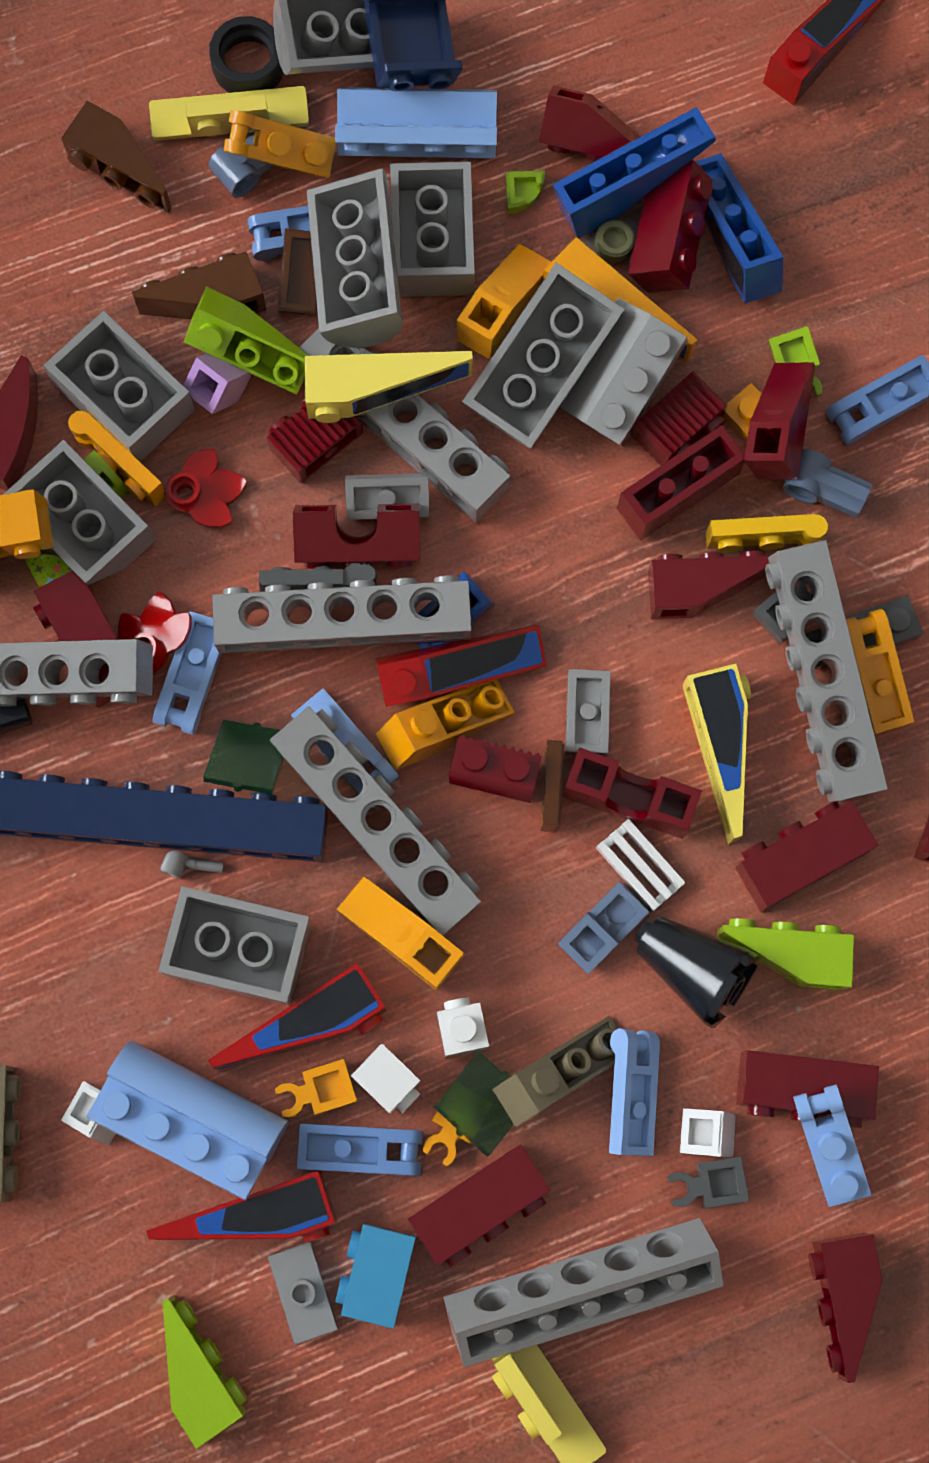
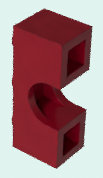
M419 503L378 504L376 527L372 532L361 537L348 535L340 528L337 521V505H295L293 510L294 563H304V567L310 569L319 566L329 567V562H346V567H348L351 563H360V565L365 563L368 565L370 562L387 561V566L409 567L412 565V561H420Z
M579 747L562 797L627 820L630 819L632 822L681 839L684 838L689 831L702 790L663 776L657 780L637 776L622 769L619 766L620 761Z

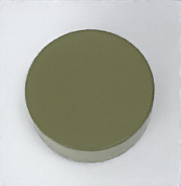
M610 220L603 223L595 235L594 247L597 255L609 263L625 261L634 249V231L623 221Z

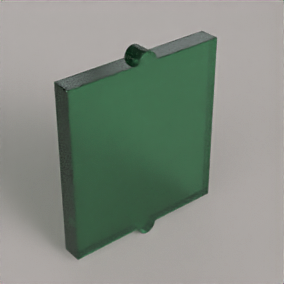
M223 720L203 776V781L234 787L236 792L244 789L272 795L284 757L271 744L270 739L280 730L261 727V724L258 722L250 725Z
M478 1051L433 1107L456 1128L458 1136L464 1135L488 1157L513 1126V1122L492 1090L507 1080L510 1075L507 1071L502 1072L486 1056Z

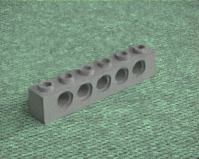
M319 328L299 347L309 356L380 354L375 350L369 352L364 347L350 348L332 344L321 336ZM417 394L356 415L367 428L418 473H428V481L475 523L509 490L510 475L508 474L509 469L506 464L493 454L490 457L478 448L479 443L476 438L466 429L461 428L458 430L448 421L447 413L435 402L428 404ZM403 412H409L416 416L409 423H402L396 420V416ZM432 438H439L446 445L441 449L434 450L428 448L425 443ZM468 464L473 466L476 472L470 476H461L455 469L460 465Z
M823 540L777 551L768 557L770 564L765 566L766 577L770 588H776L780 605H776L775 608L776 618L780 629H786L790 644L785 650L786 659L790 670L797 673L800 687L796 688V699L800 711L807 713L810 728L806 729V740L810 752L817 754L820 770L816 771L818 788L822 795L827 794L828 802L846 800L887 790L827 541ZM797 580H803L809 584L812 591L809 601H802L796 596L794 585ZM807 621H813L820 626L822 635L818 643L812 642L806 637L804 627ZM819 661L826 663L831 669L832 676L828 684L819 682L815 676V666ZM830 702L838 705L842 712L841 721L836 726L830 724L825 717V708ZM841 743L847 745L852 753L851 762L846 767L841 766L835 758L836 748Z
M439 576L434 578V583H417L415 578H398L392 580V585L375 586V582L371 580H358L351 582L350 587L333 588L331 583L318 582L309 584L308 589L291 590V587L288 585H270L265 587V592L250 593L244 587H230L223 589V594L212 595L214 646L219 653L471 640L468 581H460L458 576ZM424 600H431L439 606V610L431 617H423L416 612V606ZM388 602L397 608L395 615L385 620L377 618L373 614L375 607L380 603ZM339 605H349L354 609V614L349 620L338 622L331 617L332 611ZM306 607L312 611L310 619L303 624L292 623L289 620V616L295 608ZM257 609L266 610L269 613L266 623L257 627L247 623V618L252 611Z
M138 639L0 643V707L17 706V699H30V705L53 706L56 705V698H70V704L94 705L96 704L97 697H111V703L135 704L137 703V696H152L153 644ZM107 663L109 666V675L107 679L103 683H101L99 680V671L101 667ZM64 665H67L69 670L68 677L61 684L59 672ZM27 666L28 677L21 685L19 679L20 672Z
M308 706L270 739L271 744L427 922L441 935H444L481 902L475 895L481 889L464 870L459 875L455 873L447 863L452 858L450 853L436 838L430 843L418 830L424 824L408 806L400 810L390 797L395 791L379 773L372 778L362 767V764L367 759L351 741L344 746L333 734L338 729V726L323 709L315 713ZM326 743L333 748L334 757L329 764L319 766L310 760L309 753L314 745ZM346 775H354L362 782V791L354 798H345L337 790L339 780ZM374 807L386 809L391 816L390 825L382 831L372 830L366 823V815ZM403 839L414 841L419 848L417 860L409 864L400 862L394 854L395 845ZM438 871L446 877L447 889L442 895L431 896L426 893L423 888V879L427 873Z
M700 1218L450 1294L443 1298L451 1331L463 1367H467L723 1287L724 1285L719 1252Z

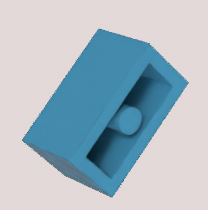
M367 1223L363 1224L361 1232L353 1230L346 1256L347 1258L354 1259L350 1277L341 1276L335 1303L343 1304L341 1316L394 1329L416 1239L415 1235Z

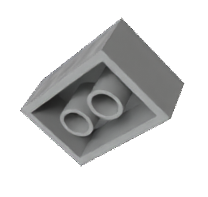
M471 162L390 164L391 216L400 297L474 295L475 268Z
M104 310L43 365L52 384L80 411H86L140 462L196 411L190 392Z
M181 886L158 972L168 978L290 1007L295 994L312 921L309 916Z

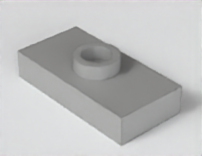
M428 473L345 476L347 520L377 519L378 504L419 503V518L429 517Z
M568 670L565 755H577L580 747L607 757L609 747L611 671Z
M310 1241L268 1256L294 1345L338 1330L312 1242Z

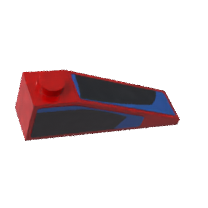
M827 0L791 33L770 57L763 84L794 106L885 0Z
M539 625L375 658L386 707L434 697L547 666Z
M356 963L210 1058L208 1062L212 1068L218 1070L350 1035L356 1030L361 1035H364L383 1022L380 1015L387 1011L358 963Z
M316 1171L250 1194L247 1201L238 1198L155 1227L146 1232L149 1240L288 1239L302 1235L304 1242L307 1243L330 1235L328 1225L336 1223L337 1220L321 1171Z

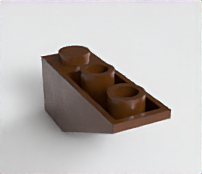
M86 101L61 138L68 155L67 159L82 171L87 172L89 169L99 174L104 182L117 190L124 188L130 191L145 206L149 208L157 206L169 213L172 207L165 186L122 120Z
M247 251L239 254L228 253L222 255L216 262L202 267L193 266L185 268L177 276L163 281H148L140 289L132 291L139 314L192 319L206 286L245 304L256 314L267 310L263 291Z

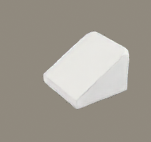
M83 1081L65 1112L62 1121L89 1138L109 1145L116 1133L86 1117L101 1090Z
M683 1108L680 1153L732 1158L734 1152L735 1114L724 1111Z

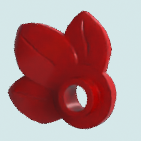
M205 449L191 454L186 459L182 472L173 475L167 481L164 495L168 505L173 510L189 513L199 525L219 528L232 523L231 513L226 505L231 504L241 495L247 482L244 477L233 471L218 469L215 449ZM188 488L193 491L192 496L188 499L178 497L182 489Z
M159 591L149 601L140 617L131 613L121 614L118 625L119 640L138 639L153 644L154 673L163 667L168 654L180 649L186 642L191 631L192 617L189 613L176 614L171 600Z

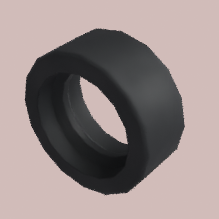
M253 16L236 17L224 22L214 32L209 44V57L212 72L218 84L228 93L274 89L280 83L284 72L277 55L274 27L267 21ZM257 42L269 49L270 61L262 69L253 73H239L226 66L225 54L234 45L239 43Z

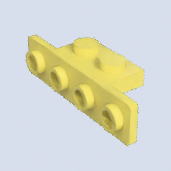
M304 86L161 99L149 102L151 131L155 141L231 134L232 124L228 123L231 110L246 112L294 127H306L309 125L306 88ZM248 129L247 133L255 132V130Z
M538 1345L492 1359L498 1372L491 1376L506 1400L513 1395L516 1397L524 1409L518 1415L521 1423L532 1439L541 1435L560 1463H593L606 1453L604 1444Z

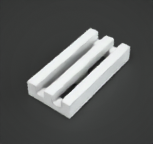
M630 819L626 820L622 826L612 832L608 838L596 847L599 853L651 912L685 884L684 880ZM626 833L671 883L669 887H666L623 838ZM614 843L658 891L659 895L655 899L610 849Z

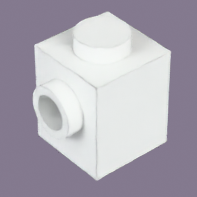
M469 997L444 1002L445 1010L437 1012V1019L445 1058L488 1050L489 1043L480 1003L470 1004Z
M383 1044L351 1075L390 1114L396 1108L403 1114L421 1095L415 1089L421 1081Z

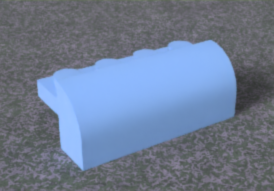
M339 87L337 89V124L335 125V143H338V156L496 158L497 90L410 88L404 91H393L390 88Z
M133 1040L124 1046L107 1072L108 1078L86 1116L89 1120L244 1201H247L265 1164L270 1163L289 1126L288 1120Z

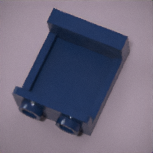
M364 0L377 88L390 87L393 91H404L413 86L429 85L431 89H443L454 84L463 68L461 60H455L445 0Z

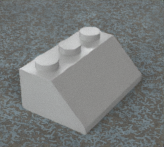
M618 298L615 303L624 308L625 311L559 408L623 447L633 431L635 422L643 415L687 344L688 339L687 336L653 315Z
M64 440L3 494L34 489L47 499L54 547L52 549L87 585L127 568L157 540L148 525Z

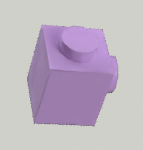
M205 353L196 357L183 386L190 392L193 400L211 414H214L239 402L252 374Z

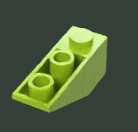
M206 286L191 319L184 343L297 395L305 379V356L309 355L245 304Z
M729 919V925H722L717 930L719 938L753 950L760 955V959L757 960L758 962L800 988L844 991L852 987L854 935L841 934V927L817 925L815 926V932L799 931L798 924L792 922H773L772 928L755 927V920Z
M174 1295L162 1302L171 1410L197 1449L240 1419L247 1412L243 1403L248 1398L239 1382L234 1377L227 1380L218 1364L223 1361V1358L212 1340L207 1338L203 1341L194 1325L199 1321L191 1306L185 1299L178 1302Z

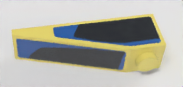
M472 351L305 356V397L308 419H316L322 423L337 422L341 418H350L472 376Z
M732 664L688 675L682 685L728 845L737 843L743 836L747 699L751 698L750 685L746 675H739L737 664Z

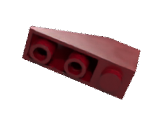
M554 85L548 94L539 143L547 144V148L551 151L566 154L573 150L586 153V158L597 161L640 137L592 94Z
M814 362L774 363L750 420L744 456L745 463L758 479L798 480L815 371Z
M754 550L743 552L740 554V557H724V554L720 552H708L701 554L699 558L683 559V556L680 554H664L659 556L658 560H652L648 570L651 620L693 618L764 578L766 576L765 566L770 564L768 557L771 555L765 556V552Z
M868 1233L812 1242L814 1252L808 1255L812 1277L814 1280H820L823 1298L817 1300L820 1320L823 1326H829L832 1344L826 1346L829 1366L832 1373L838 1372L839 1379L847 1383L855 1382L883 1281L874 1235Z

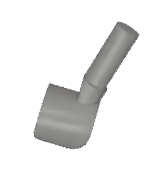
M170 851L165 855L160 871L174 878L181 879L186 867L193 870L222 873L223 863L199 860L179 851Z

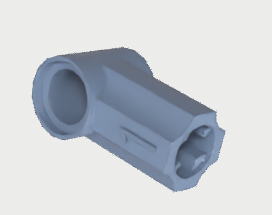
M255 133L247 138L245 143L253 145ZM224 146L220 147L211 156L208 167L234 198L243 197L252 191L258 184L260 176L275 166L223 152Z
M802 449L798 480H785L783 490L790 497L805 503H815L818 501L857 518L870 493L872 484L833 467L832 461L822 453L810 449Z

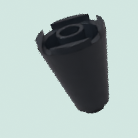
M661 916L654 921L647 919L638 930L634 939L639 943L637 953L700 1020L710 1028H716L725 1019L726 1016L719 1012L724 1005L726 1007L730 1004L735 1006L757 969V965L754 962L760 959V955L751 949Z

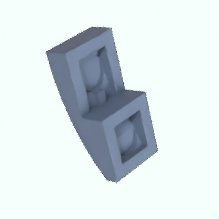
M619 881L561 939L558 945L589 974L649 914L650 910Z

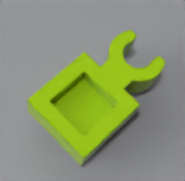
M808 326L768 340L775 363L814 362L815 368L820 367ZM814 376L812 387L816 397H820L822 395V384Z

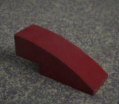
M22 355L0 390V488L5 491L9 490L20 479L32 448L37 423V376L29 359Z

